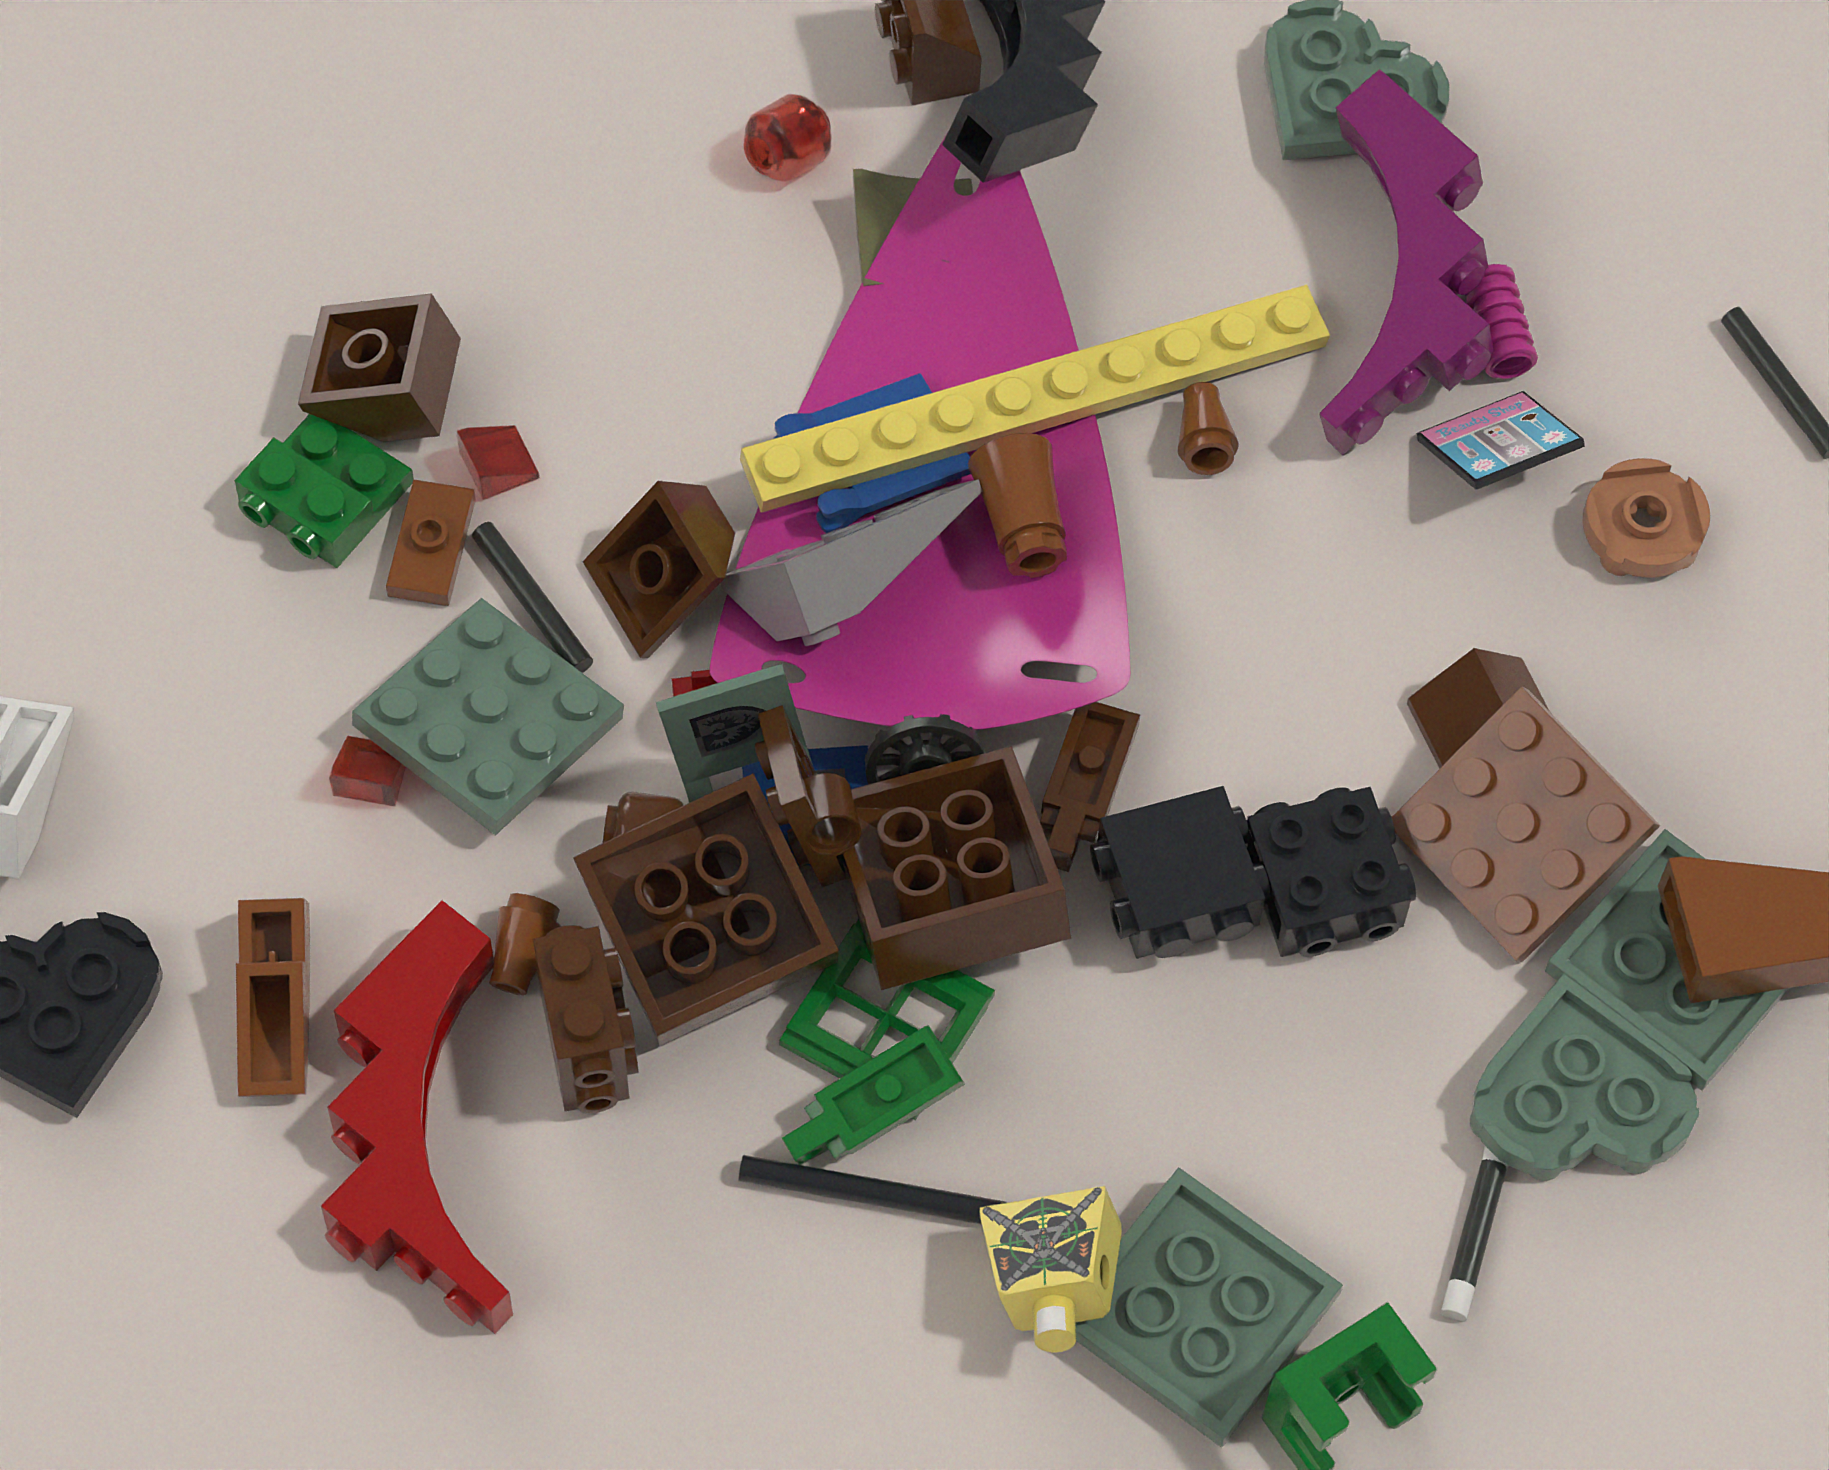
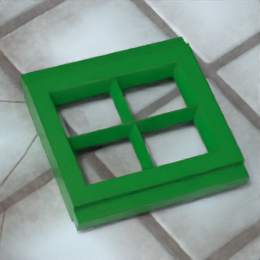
M858 919L838 947V963L822 971L786 1026L785 1032L779 1039V1045L840 1079L875 1057L871 1054L889 1026L907 1036L920 1029L896 1016L915 987L957 1010L938 1039L953 1063L988 1009L989 1003L995 996V990L963 972L955 970L900 985L886 1009L843 987L861 958L872 964ZM835 997L878 1019L860 1048L818 1025ZM920 1113L913 1116L911 1119L916 1120Z

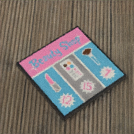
M1524 391L1417 433V440L1475 490L1585 447L1584 438Z

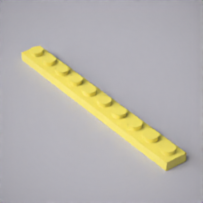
M1303 285L741 448L740 462L762 513L819 496L830 490L847 488L976 450L1002 436L1034 433L1187 388L1194 383L1211 381L1326 347L1330 333L1308 286Z

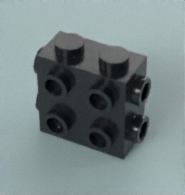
M1224 786L1100 818L1097 843L1090 845L1092 865L1099 882L1109 881L1115 898V900L1110 901V913L1115 931L1120 939L1129 937L1136 959L1153 954L1158 958L1173 957L1185 952L1194 943L1216 937L1219 941L1236 940L1249 934L1254 927L1260 925L1264 902L1271 897L1269 880L1261 862L1252 864L1245 845L1250 841L1246 817L1240 806L1231 807Z
M1371 786L1353 791L1346 787L1334 788L1320 794L1312 801L1291 806L1285 802L1272 803L1260 808L1254 815L1247 816L1250 841L1245 845L1252 864L1261 862L1269 880L1271 897L1269 900H1265L1264 910L1280 957L1300 953L1304 957L1318 956L1333 949L1337 943L1360 937L1368 942L1378 941L1393 935L1399 928L1404 927L1410 903L1416 899L1415 882L1409 866L1406 863L1399 864L1392 847L1396 841L1392 817L1386 807L1378 808Z

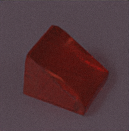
M515 425L467 427L456 431L459 453L483 500L540 478L539 472Z
M347 735L333 763L329 776L333 796L396 806L406 766L372 740Z

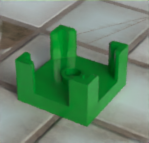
M1387 1302L1275 1373L1261 1419L1298 1470H1333L1335 1462L1325 1448L1331 1445L1334 1438L1345 1432L1349 1425V1419L1339 1404L1345 1402L1362 1389L1387 1425L1392 1429H1396L1420 1414L1423 1401L1413 1387L1421 1382L1425 1384L1432 1380L1437 1368Z

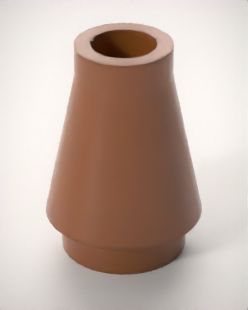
M1208 382L1194 383L1183 392L1184 407L1177 449L1178 455L1185 462L1187 468L1196 474H1218L1232 465L1234 455L1239 447L1238 439L1220 401L1218 388Z
M510 894L507 906H501L498 912L493 972L489 981L491 986L511 994L527 995L530 982L537 972L533 939L544 937L551 930L561 927L557 922L560 909L556 905L527 894Z

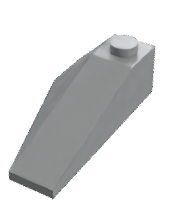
M979 479L944 487L874 515L875 523L870 519L845 528H839L821 535L822 540L793 550L785 549L727 573L725 579L720 583L721 587L776 641L802 637L804 645L809 646L840 634L838 622L859 614L982 492Z

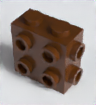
M567 925L551 930L544 937L534 938L533 945L540 994L564 1112L579 1109L583 1113H597L614 1107L618 1101L630 1099L627 1075L639 1073L635 1052L634 1028L629 1007H625L622 987H624L616 947L603 949L599 926L584 929L577 925Z

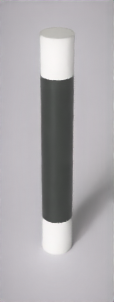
M1486 1146L1440 1312L1444 1317L1465 1322L1468 1317L1508 1167Z

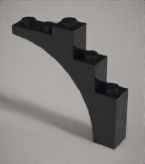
M980 0L999 38L1004 64L1003 75L992 85L963 99L942 145L983 183L1076 150L1098 106L1083 90L1102 53L1088 40V37L1106 1Z

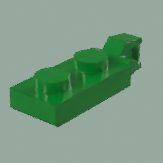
M927 1025L814 1094L817 1099L804 1108L811 1120L782 1137V1140L795 1162L799 1165L808 1162L827 1150L831 1152L835 1160H838L849 1152L854 1154L964 1086L965 1083L934 1032Z

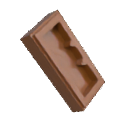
M413 479L386 583L388 597L449 606L476 500L474 489Z

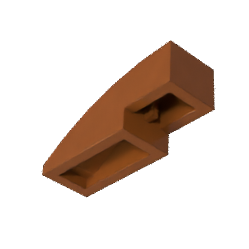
M305 898L238 900L239 963H236L238 1096L306 1095L310 1005L309 903Z

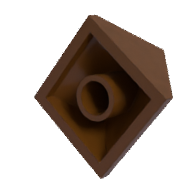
M1473 648L1408 698L1407 705L1439 769L1521 686L1528 689L1548 709L1521 657Z

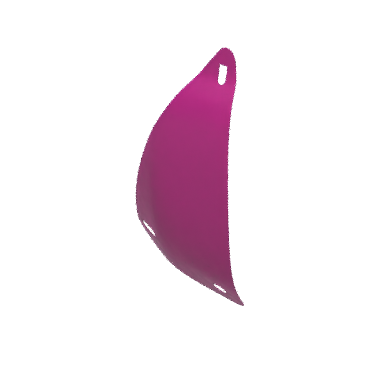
M944 137L865 276L866 279L884 284L863 286L862 282L817 370L798 413H813L918 373L922 374L930 390L934 393L1079 351L1055 267L1020 170L985 183L980 180L978 188L973 194L968 196L959 195L954 189V181L961 162L942 145L945 140ZM1096 415L1031 433L1048 439L1053 448L1054 480L1059 510L1066 532L1064 542L1067 550V560L1059 564L1056 571L1036 578L1013 576L1008 571L1005 556L999 551L993 525L980 493L859 614L837 623L840 634L825 641L809 646L804 645L802 637L776 641L727 594L711 656L709 670L712 678L717 683L762 670V665L765 662L783 661L797 666L805 674L803 681L788 683L795 708L885 726H893L903 722L904 716L909 715L919 718L939 717L940 714L950 715L951 720L957 721L968 728L972 727L974 730L1023 723L1056 715L1094 703L1123 690L1129 683L1131 675L1126 591L1113 494ZM972 450L967 453L971 457L976 450ZM971 474L864 514L850 525L870 519L875 523L874 515L944 487L974 481ZM819 496L762 513L758 506L736 569L782 550H793L822 540L821 535L826 533L821 529L816 520V513L820 511L817 505ZM1031 661L1084 665L1094 668L1097 676L1092 681L1085 683L1038 679L1025 676L1021 672V668L1024 664Z

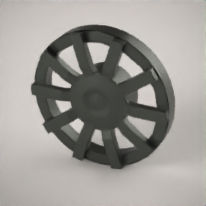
M940 714L939 717L914 718L913 715L904 716L903 722L897 723L885 731L880 730L875 735V740L865 755L868 784H873L985 753L984 746L972 727L968 728L957 721L951 720L950 715ZM921 733H931L929 740H923ZM943 734L952 736L943 744L940 743ZM910 736L913 743L908 745L901 739ZM964 743L972 750L950 753ZM888 747H891L901 754H883V752ZM877 765L900 766L881 776H878L876 770Z

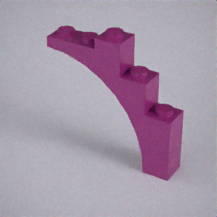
M1380 69L1335 107L1342 137L1370 167L1391 204L1397 224L1399 254L1392 300L1374 345L1353 378L1319 413L1326 440L1342 455L1356 443L1364 444L1372 439L1382 427L1384 419L1402 403L1406 405L1413 402L1424 392L1432 376L1450 391L1463 379L1470 380L1476 377L1486 367L1491 354L1494 352L1489 324L1457 296L1458 294L1465 295L1471 292L1481 282L1486 269L1489 268L1484 239L1453 212L1461 211L1469 206L1478 195L1480 187L1483 186L1478 155Z

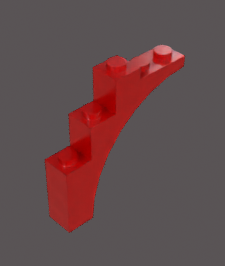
M441 900L333 1010L340 1036L337 1039L338 1044L352 1060L365 1068L327 1107L334 1132L331 1135L332 1141L349 1159L360 1165L321 1205L328 1230L324 1236L328 1243L346 1260L354 1263L360 1257L376 1271L396 1252L393 1259L399 1268L415 1282L423 1285L429 1279L447 1295L443 1300L459 1319L470 1326H474L479 1321L496 1334L513 1316L510 1293L471 1253L446 1214L430 1173L426 1146L429 1092L441 1049L464 1004L490 973L494 964L491 938Z

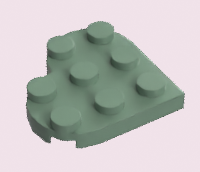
M1304 0L1293 3L1288 7L1287 14L1277 20L1272 28L1269 27L1266 35L1264 66L1282 160L1357 154L1342 137L1335 107L1379 69L1442 123L1449 104V81L1441 64L1436 61L1432 65L1426 58L1410 52L1411 44L1381 40L1373 21L1368 18L1365 23L1356 14L1343 10L1344 2L1340 0Z
M1564 973L1488 1063L1473 1095L1470 1127L1474 1134L1481 1139V1142L1501 1162L1521 1172H1526L1538 1180H1552L1562 1171L1573 1169L1590 1154L1613 1165L1620 1166L1629 1173L1641 1174L1648 1171L1654 1164L1665 1162L1684 1147L1699 1116V1108L1696 1109L1697 1096L1690 1083L1692 1078L1690 1069Z

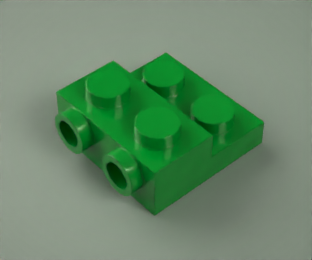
M309 414L283 443L273 437L234 482L239 499L238 506L250 521L263 528L271 525L286 535L291 545L305 557L313 560L320 557L335 568H338L412 485L414 477L410 467L352 430Z

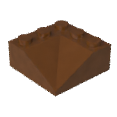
M1012 746L851 789L862 834L859 842L852 849L841 854V858L881 990L1071 939L1065 888Z
M753 773L573 857L611 943L617 949L622 967L659 1046L838 963L839 950Z

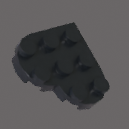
M96 912L98 918L79 919L66 926L63 925L62 921L56 923L37 942L15 935H5L6 941H0V1077L75 1118H78L151 1012L160 991V983L163 977L160 962L147 934L129 919L106 912Z

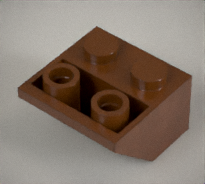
M881 0L882 2L875 4V16L881 38L890 37L894 48L889 51L893 79L896 85L905 83L911 106L980 91L982 57L963 0Z

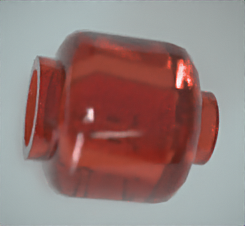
M787 94L750 116L745 125L743 145L745 155L751 166L762 175H767L777 181H790L825 161L831 151L832 134L830 121L825 111L803 95Z

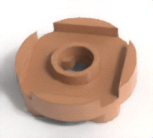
M1648 458L1625 460L1611 466L1603 473L1602 479L1592 487L1583 510V529L1589 545L1600 556L1601 565L1606 571L1616 576L1630 574L1637 577L1652 578L1673 574L1681 569L1688 568L1694 563L1709 528L1710 509L1703 490L1691 477H1688L1686 482L1679 475L1670 472L1672 465ZM1638 508H1646L1650 517H1660L1661 522L1655 523L1654 527L1648 528L1637 524L1633 519Z

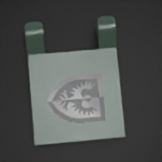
M782 664L656 702L689 803L713 792L710 776L759 762L755 743L763 741L764 736L758 714L783 705L810 759Z

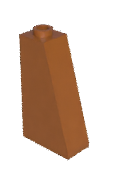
M1684 856L1668 859L1658 884V890L1690 1004L1829 982V872Z

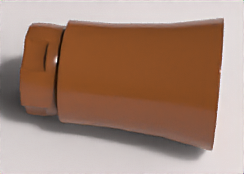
M1018 433L1002 436L984 444L970 457L968 469L974 480L979 479L982 488L981 495L993 525L999 551L1005 556L1008 571L1013 576H1028L1030 578L1045 576L1056 571L1058 565L1067 560V550L1064 542L1066 532L1059 510L1054 480L1053 448L1051 442L1037 434Z

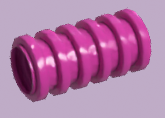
M1490 264L1481 282L1471 292L1465 294L1467 297L1466 304L1481 316L1490 327L1494 352L1484 368L1486 374L1492 378L1509 379L1521 376L1529 371L1537 363L1538 355L1535 347L1532 346L1534 341L1530 331H1528L1529 323L1524 315L1523 303L1519 299L1520 291L1517 284H1515L1516 277L1513 269L1507 265Z

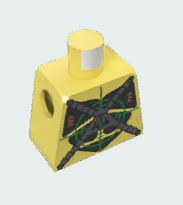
M1105 1186L980 1207L981 1223L997 1291L1014 1328L1020 1331L1034 1330L1035 1345L1043 1351L1063 1352L1069 1350L1076 1343L1075 1322L1103 1318L1111 1308L1122 1226Z

